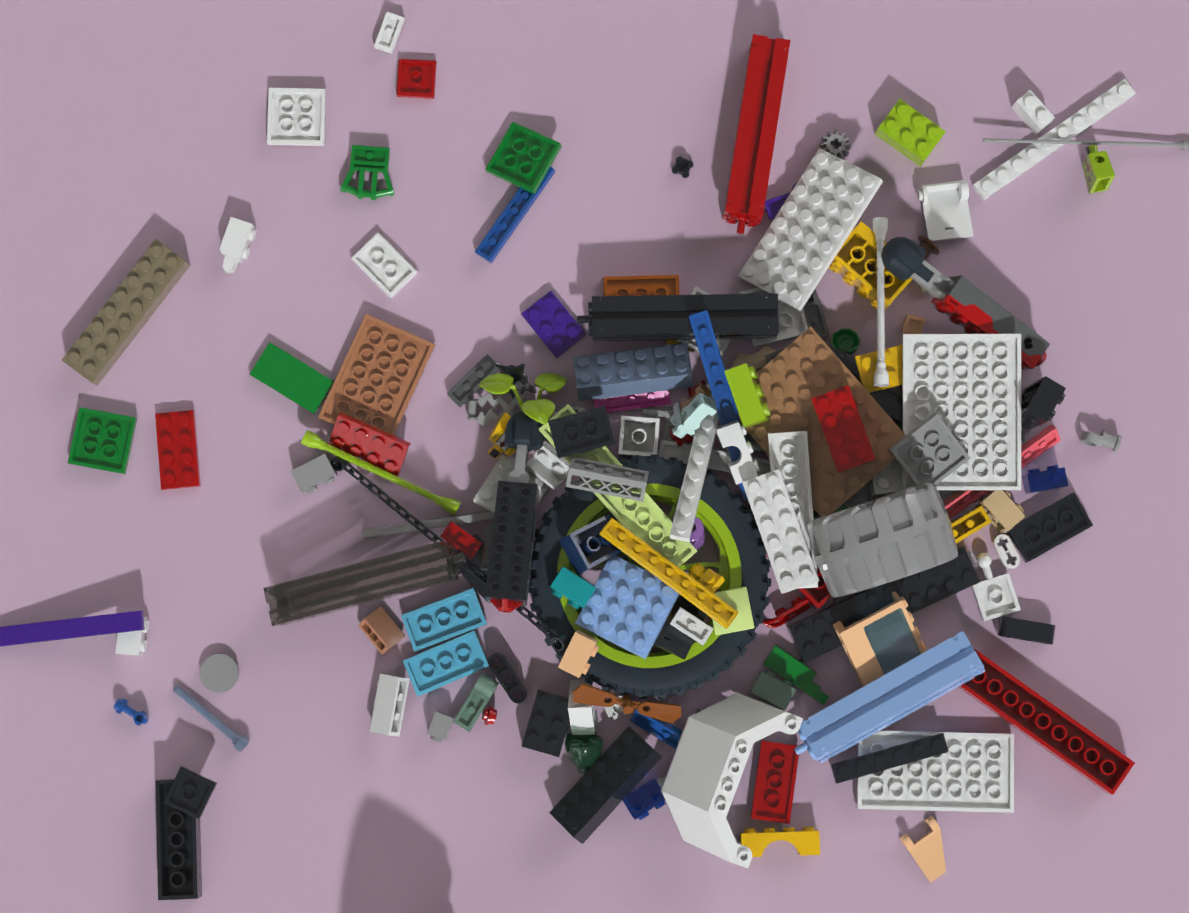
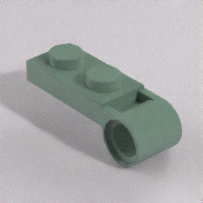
M482 673L453 722L470 732L499 685V682Z

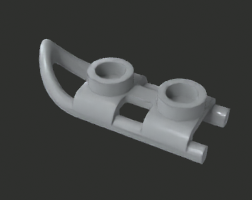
M652 406L643 408V414H646V418L665 417L666 421L671 422L670 417L674 414L673 407Z

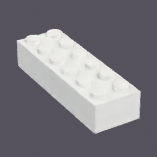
M781 469L742 482L781 593L783 594L820 581Z

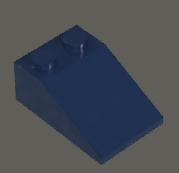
M612 513L559 540L577 575L622 552L600 535V532L611 518L620 523Z

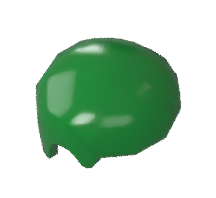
M842 328L834 332L831 338L833 350L837 348L842 350L843 353L853 355L860 345L858 334L849 328Z

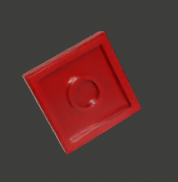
M399 59L397 97L435 99L437 61Z

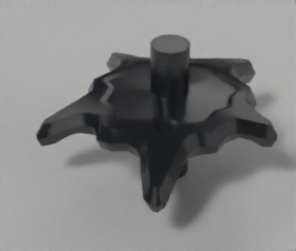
M494 362V365L500 370L499 373H504L514 378L512 384L515 385L518 394H524L525 391L533 394L537 393V390L528 382V376L524 372L525 364L504 366L499 362ZM510 388V390L506 393L511 394L513 400L515 398V394L513 390Z

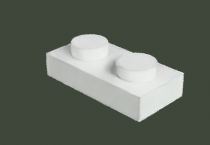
M386 12L374 45L375 49L393 54L405 21L404 17Z
M680 607L670 623L701 645L705 644L714 630L713 627Z

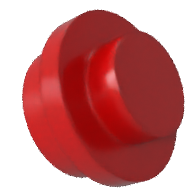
M493 706L484 709L482 720H484L485 725L494 724L497 709H493Z

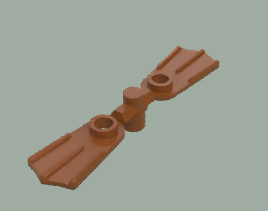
M583 683L575 690H572L573 703L611 707L617 704L622 707L625 714H631L635 708L642 715L671 724L682 717V707L679 704L647 700L640 703L631 700L630 695H624L622 698L616 697L611 692Z

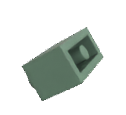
M765 670V672L760 671L749 692L786 710L796 689L792 688L793 683L785 679L782 682L775 679L776 675L768 670Z

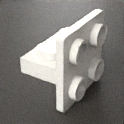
M544 441L542 448L537 450L535 455L527 462V469L555 490L567 478L569 464L564 458L558 459L555 448Z

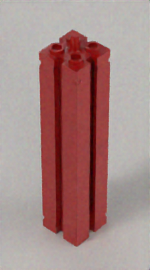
M756 34L752 36L723 212V220H726L727 223H738L736 232L738 234H744L745 225L748 227L760 225L763 218L791 41L788 39H770L768 36Z

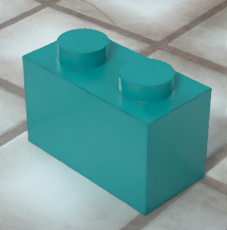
M561 567L549 586L552 589L551 593L560 599L562 596L569 600L568 604L575 609L579 607L584 608L596 587L565 567Z

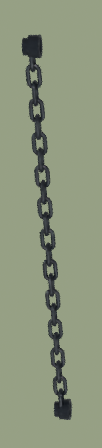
M339 456L332 458L331 465L336 471L345 470L424 536L433 541L435 545L457 563L471 572L484 585L487 584L484 581L485 578L487 579V575H484L481 570L355 469L348 460L346 461ZM364 479L369 483L368 485L363 482ZM400 510H403L406 514L403 515ZM419 524H420L423 528H425V529H423V530L420 529V528L418 527ZM428 532L433 535V538L428 535ZM439 540L440 542H442V546L436 541ZM458 555L462 560H458L455 556ZM466 563L471 566L470 569L465 565ZM521 605L515 609L551 639V646L554 650L562 651L568 646L569 640L565 634L555 632L525 606ZM523 609L528 613L527 615L522 612ZM532 618H535L538 622L535 623Z

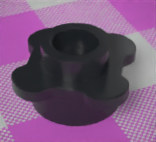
M677 157L676 164L672 167V173L680 174L683 178L689 177V171L693 167V162Z

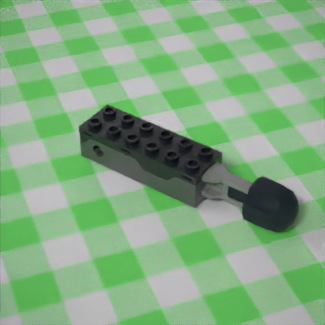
M523 411L513 414L508 420L505 429L504 443L508 448L517 450L515 469L508 474V480L498 481L485 593L487 602L492 603L498 611L512 613L521 605L527 606L539 498L538 485L531 484L526 468L528 451L539 450L543 446L544 436L539 431L543 424L530 418Z

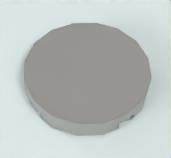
M220 653L211 655L201 665L200 679L203 685L211 691H228L238 681V664L229 655Z

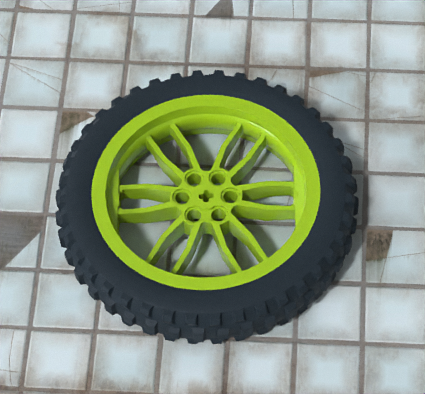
M651 454L650 458L640 455H633L630 460L617 458L623 467L649 471L645 492L654 502L672 505V509L667 516L671 520L677 508L687 464H684L682 460H678L675 457H670L667 460L655 454ZM706 471L696 517L702 521L715 540L719 549V562L697 563L701 564L704 568L716 567L718 569V574L722 575L725 579L717 589L719 591L747 587L754 628L722 635H715V630H713L704 645L695 640L693 641L685 660L668 651L649 652L645 660L576 625L575 622L581 613L580 607L575 609L568 604V599L563 596L560 599L551 593L552 589L549 586L561 567H565L577 575L559 540L610 512L599 498L591 491L565 487L566 492L560 497H555L552 501L553 507L542 516L541 519L544 522L539 529L535 530L534 535L536 541L533 544L528 593L532 594L533 602L530 604L532 612H536V616L555 632L565 634L569 640L568 645L577 630L599 640L597 643L599 649L595 657L591 656L588 661L591 664L586 675L582 674L585 682L590 685L595 682L602 686L604 691L615 690L622 697L633 694L637 695L639 699H647L648 696L664 699L666 694L675 693L677 696L684 695L687 689L694 688L697 690L703 687L702 683L705 681H715L718 679V673L726 669L729 670L734 666L732 661L738 658V656H743L747 651L745 646L754 641L757 635L755 629L759 624L763 623L765 616L762 615V612L769 602V597L766 596L768 587L771 586V578H768L769 568L771 567L770 560L766 559V548L761 540L757 523L755 524L753 521L752 510L750 507L745 508L741 496L737 492L732 493L730 491L731 488L727 486L728 483L723 479L718 481L711 471ZM622 552L623 555L629 560V563L645 571H648L641 565L635 564L632 558H630L628 555ZM600 563L592 568L604 569L606 563ZM697 563L681 565L679 568L683 571L689 570L692 565ZM711 619L708 625L714 628L713 620ZM545 634L546 638L544 641L548 646H551V639ZM568 646L562 651L555 650V652L557 653L556 657L560 661L562 660Z

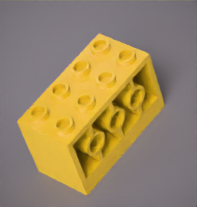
M861 221L849 234L830 264L829 269L834 273L838 272L847 285H853L857 289L856 292L862 298H868L871 301L872 307L877 310L876 236ZM884 266V281L886 282L884 284V308L886 310L913 279L909 278L901 281Z

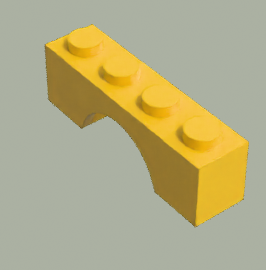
M803 826L802 830H795V827H783V831H775L774 827L763 828V831H756V828H744V832H739L740 844L747 846L751 850L752 857H762L765 848L770 843L778 840L792 843L801 856L820 855L819 830H814V826Z

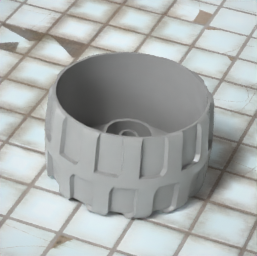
M930 482L814 519L807 525V532L816 564L832 597H840L886 584L944 564L958 556L948 513L937 487Z

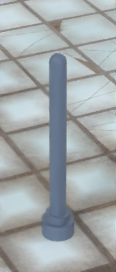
M180 686L173 688V691L231 739L236 750L241 752L248 745L250 740L245 735H237Z

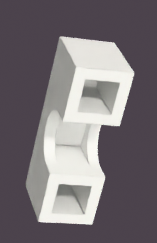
M738 420L716 427L715 429L723 448L736 446L740 450L738 460L728 464L735 484L737 485L758 477L757 472L760 469L757 461H752L750 454L753 453L750 442L746 443L744 435L747 433L743 424H739Z

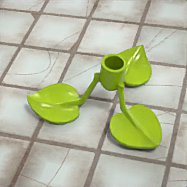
M504 373L492 374L479 383V387L493 394H504L511 388L518 400L520 410L535 421L546 425L555 411V404L547 399H541L542 392L544 390L548 393L560 391L566 385L567 378L556 373H543L537 376L535 385L540 388L537 400H528L524 404L515 385L512 384L514 378Z

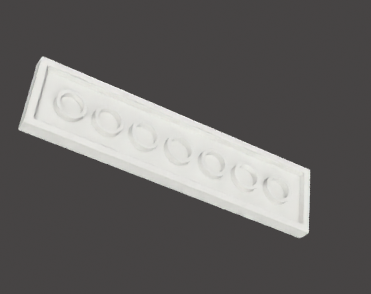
M808 432L768 434L770 470L772 472L781 469L817 570V564L807 532L808 523L814 520ZM818 582L803 586L801 588L818 587Z

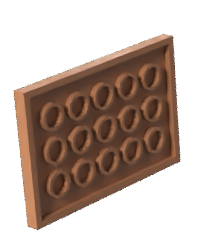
M365 314L318 418L335 425L337 417L341 412L395 436L436 345Z

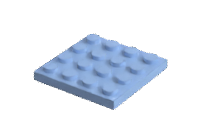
M614 555L608 559L594 586L596 587L595 591L582 609L575 624L646 660L679 593L652 573Z

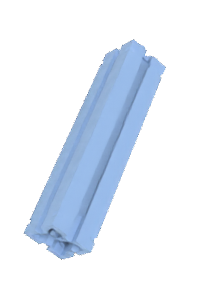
M961 631L955 637L945 640L814 714L808 720L802 721L798 734L804 743L795 747L794 750L797 755L808 750L810 756L822 764L829 758L840 754L968 682L976 675L984 673V665L965 633Z

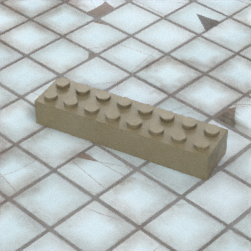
M155 239L63 357L62 361L88 381L98 386L190 265Z

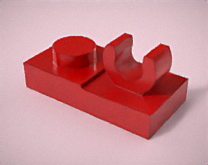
M450 521L440 535L443 540L470 559L473 558L483 544L452 521Z

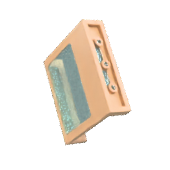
M895 591L892 592L895 602L846 628L840 621L833 624L862 687L927 651L924 642L919 640L921 634L918 628L912 624L915 621L912 614L906 610L908 604L903 596L899 597Z

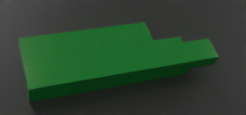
M775 644L763 664L824 705L829 696L820 690V685L812 681L817 671Z

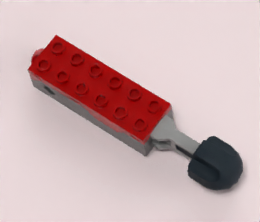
M895 237L884 245L881 256L886 269L899 280L904 281L911 278L926 289L934 297L931 301L935 305L934 308L942 314H947L952 323L960 324L965 328V333L1021 334L1022 370L1034 369V367L1042 365L1046 360L1047 355L1045 351L1050 343L964 276L947 277L924 260L925 250L906 237Z

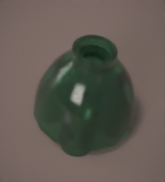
M596 731L595 734L572 735V733L566 735L565 740L566 753L571 762L578 767V772L586 773L601 756L603 738L598 736Z

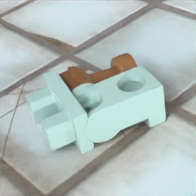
M699 384L696 387V394L690 399L682 398L680 405L676 403L673 406L674 414L670 417V421L675 427L672 431L675 436L681 439L686 434L693 436L696 433V429L700 427V422L708 414L714 416L717 412L715 400L709 398L711 391L704 384Z

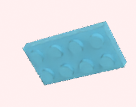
M474 588L401 615L414 652L487 625Z
M475 630L403 660L417 697L489 667Z

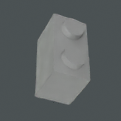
M326 454L291 470L300 491L307 494L316 491L317 486L322 483L324 485L335 481L334 477L338 476Z

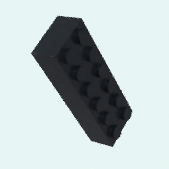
M628 726L549 813L573 838L583 844L656 765L662 756Z
M174 779L155 780L158 900L198 899L202 896L200 819L163 803Z

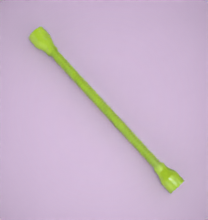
M309 430L303 436L301 444L309 448L325 450L346 461L348 460V462L350 461L352 464H357V466L359 465L363 469H368V471L393 483L395 482L399 486H404V488L406 487L410 491L424 496L431 501L433 500V502L435 501L446 512L454 516L461 502L454 498L432 494V492L430 493L426 489L423 490V488L421 489V487L419 488L415 484H410V482L385 470L383 471V469L381 470L377 466L374 467V465L372 466L368 462L354 457L347 452L345 453L343 450L336 449V447L334 448L330 444L327 445L326 441Z

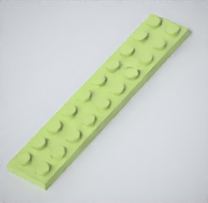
M567 404L550 420L575 414L576 412ZM547 422L546 425L539 428V431L555 448ZM607 447L564 458L569 465L571 457L622 466ZM594 479L590 481L595 486L602 485L600 480ZM616 483L610 485L615 490L622 488ZM632 487L629 490L632 493L641 494L642 488ZM593 492L622 526L677 567H680L697 552L690 542L670 538L672 521L646 492L643 502Z

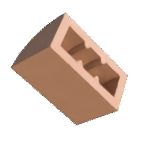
M381 606L365 617L358 625L382 655L405 637L404 633Z

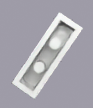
M380 674L369 732L400 737L409 678Z

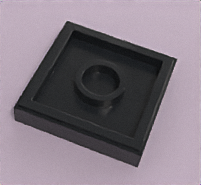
M181 766L163 803L200 819L217 782Z

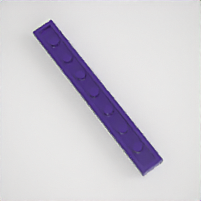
M140 610L0 627V647L145 630L144 614Z

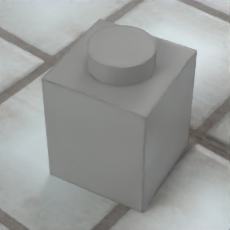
M435 711L427 734L431 735L430 739L441 742L442 739L447 740L454 717Z

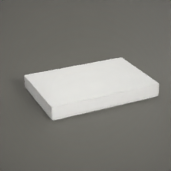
M379 232L351 257L390 299L418 273Z

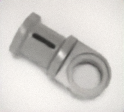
M1102 430L1100 435L1083 431L1080 442L1089 446L1103 445L1116 452L1120 446L1122 436H1114L1106 433V430Z

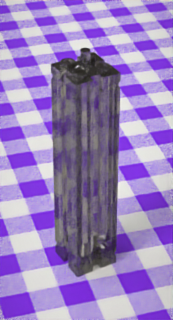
M438 541L433 544L423 545L265 587L263 589L266 602L270 606L272 626L288 625L459 580L460 568L457 562L465 561L466 556L464 553L456 555L455 548L450 542Z

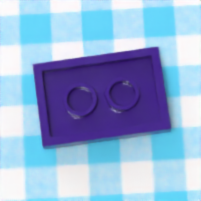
M549 291L521 313L522 317L556 359L586 336V333L552 291Z

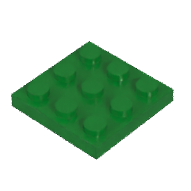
M512 122L485 170L491 175L535 194L562 145L555 140Z
M79 407L68 464L126 475L137 418Z

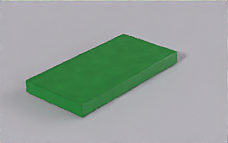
M270 342L249 374L314 415L334 383L333 380Z

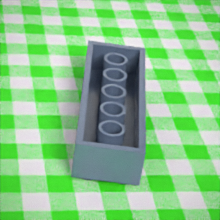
M687 343L573 357L578 401L693 387L692 368Z

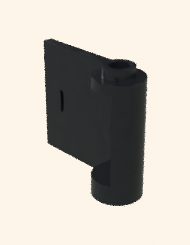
M679 594L653 645L685 660L694 639L670 623L680 607L704 621L707 614Z

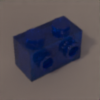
M1058 465L1048 466L1046 471H1040L1039 468L1028 470V474L1022 476L1026 495L1068 486L1065 467L1059 468Z
M655 778L635 789L623 799L634 820L637 818L642 820L649 815V810L654 807L657 810L666 804L661 787Z

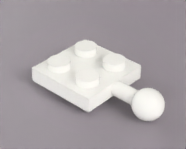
M980 553L976 558V563L983 569L986 580L971 586L982 621L1021 610L1009 573L993 578L990 568L992 559L987 553Z

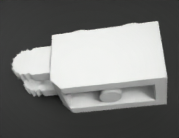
M233 217L229 220L219 248L225 257L222 267L228 274L235 273L238 263H243L244 259L248 258L250 242L254 241L256 237V230L253 224Z

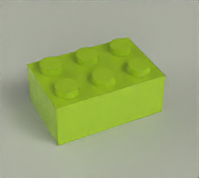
M899 99L878 127L875 135L921 167L946 131Z
M745 363L724 371L743 427L749 428L768 421V416L771 413L766 403L763 404L762 397H764L761 385L756 384L755 379L758 376L755 368Z

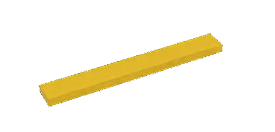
M613 518L609 520L600 532L602 537L725 629L730 626L738 615V611Z

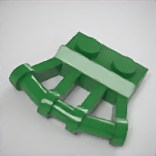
M352 145L350 170L342 183L340 191L343 193L348 192L358 197V199H363L364 197L371 198V200L387 195H395L388 174L390 148ZM356 171H359L358 189L349 185ZM365 172H373L371 190H364ZM378 173H383L387 188L377 190Z

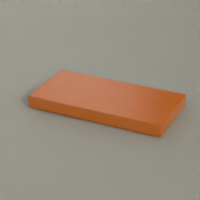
M679 275L603 277V295H680Z

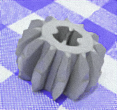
M835 130L833 135L831 131H827V136L823 135L821 137L823 142L819 143V147L843 159V156L847 157L849 155L847 150L851 149V145L847 143L850 141V138H843L845 132L838 135V130ZM833 143H836L837 149H834Z

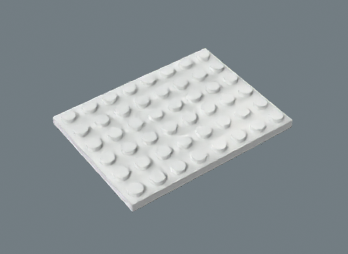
M903 334L902 432L907 435L936 412L970 457L967 462L936 485L937 489L1021 490V334ZM902 467V490L916 486Z

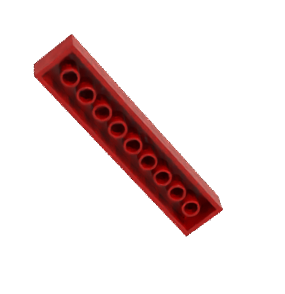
M973 648L983 663L985 672L976 675L958 688L1107 794L1114 795L1135 762Z

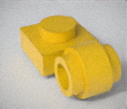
M699 563L692 565L688 570V575L712 593H715L725 581L722 575L709 568L706 571Z

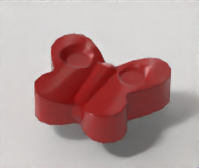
M672 430L669 433L670 438L676 441L678 446H682L685 442L690 443L693 440L689 434H686L681 439L675 436Z

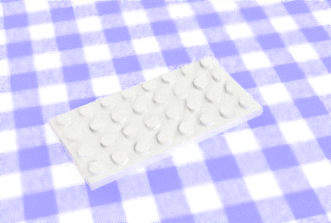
M819 148L738 275L740 279L768 294L778 293L779 300L801 311L883 180Z
M880 730L858 743L857 757L939 733H944L949 752L857 778V809L1014 813V734Z

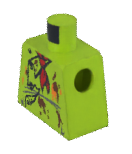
M1090 145L1086 148L1087 156L1083 162L1088 192L1091 194L1107 191L1115 177L1109 156L1106 151L1099 152L1097 145Z

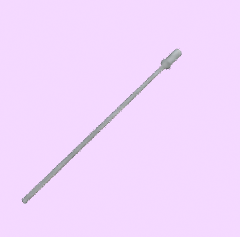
M983 138V142L1169 146L1178 147L1181 150L1189 149V141L1184 140L1177 143Z

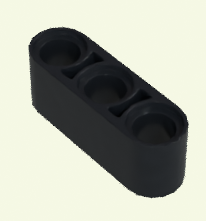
M1000 616L997 636L1053 645L1056 625Z
M492 654L488 659V664L503 689L514 703L524 702L527 698V691L502 654ZM496 656L501 657L503 661L502 665L498 668L492 665V659ZM507 672L513 675V681L510 684H506L502 680L503 675ZM521 689L524 696L521 700H516L513 697L514 690Z

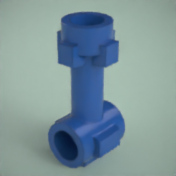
M119 698L113 706L116 710L115 712L119 714L124 712L131 716L138 726L148 723L149 716L147 712L134 710L127 705L128 701Z

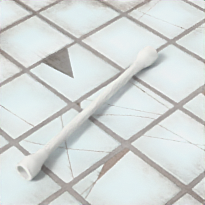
M885 217L873 218V231L877 242L878 362L876 363V370L873 375V386L876 387L889 386V375L884 359L885 287L884 264L881 256L885 235L888 230V218Z

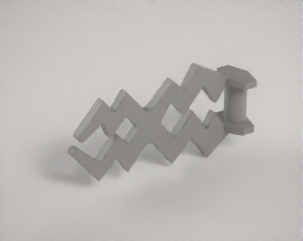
M488 393L477 399H468L467 419L476 420L485 427L491 418L497 423L503 412L512 416L515 414L512 410L516 404L519 407L520 405L516 396L507 404L500 396L494 400L492 395ZM525 396L522 399L523 404L528 401ZM486 401H488L494 409L500 403L503 410L497 415L490 408L486 415L481 411L476 416V403L483 407Z

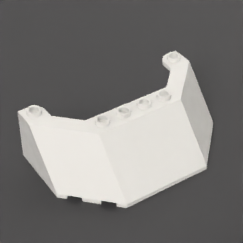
M735 693L721 702L719 701L698 713L688 716L661 788V792L669 806L683 841L726 861L749 868L752 852L747 846L741 845L740 841L734 837L726 819L754 742L777 731L795 734L800 729L803 718L740 693Z

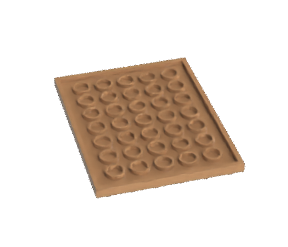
M811 326L757 372L758 378L755 381L757 385L762 387L764 393L762 401L763 404L766 403L768 405L771 415L768 416V421L749 428L745 427V429L768 456V434L808 432L812 503L814 510L820 517L832 514L896 459L889 448L903 438L905 434ZM849 385L876 460L838 473L811 398Z

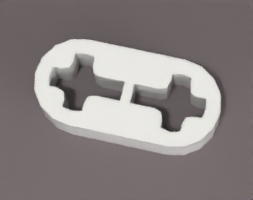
M1005 534L997 535L993 539L992 545L1000 562L1007 569L1016 568L1020 564V557L1011 539ZM999 538H1001V540H1006V543L1004 544L1006 551L1002 546L997 545V543L1000 542ZM1007 552L1010 557L1015 558L1013 566L1011 563H1006V560H1008Z

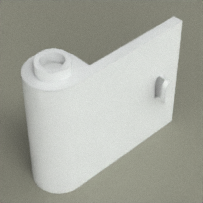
M967 180L921 185L920 189H917V198L922 203L928 239L934 242L974 236L968 206L969 186Z

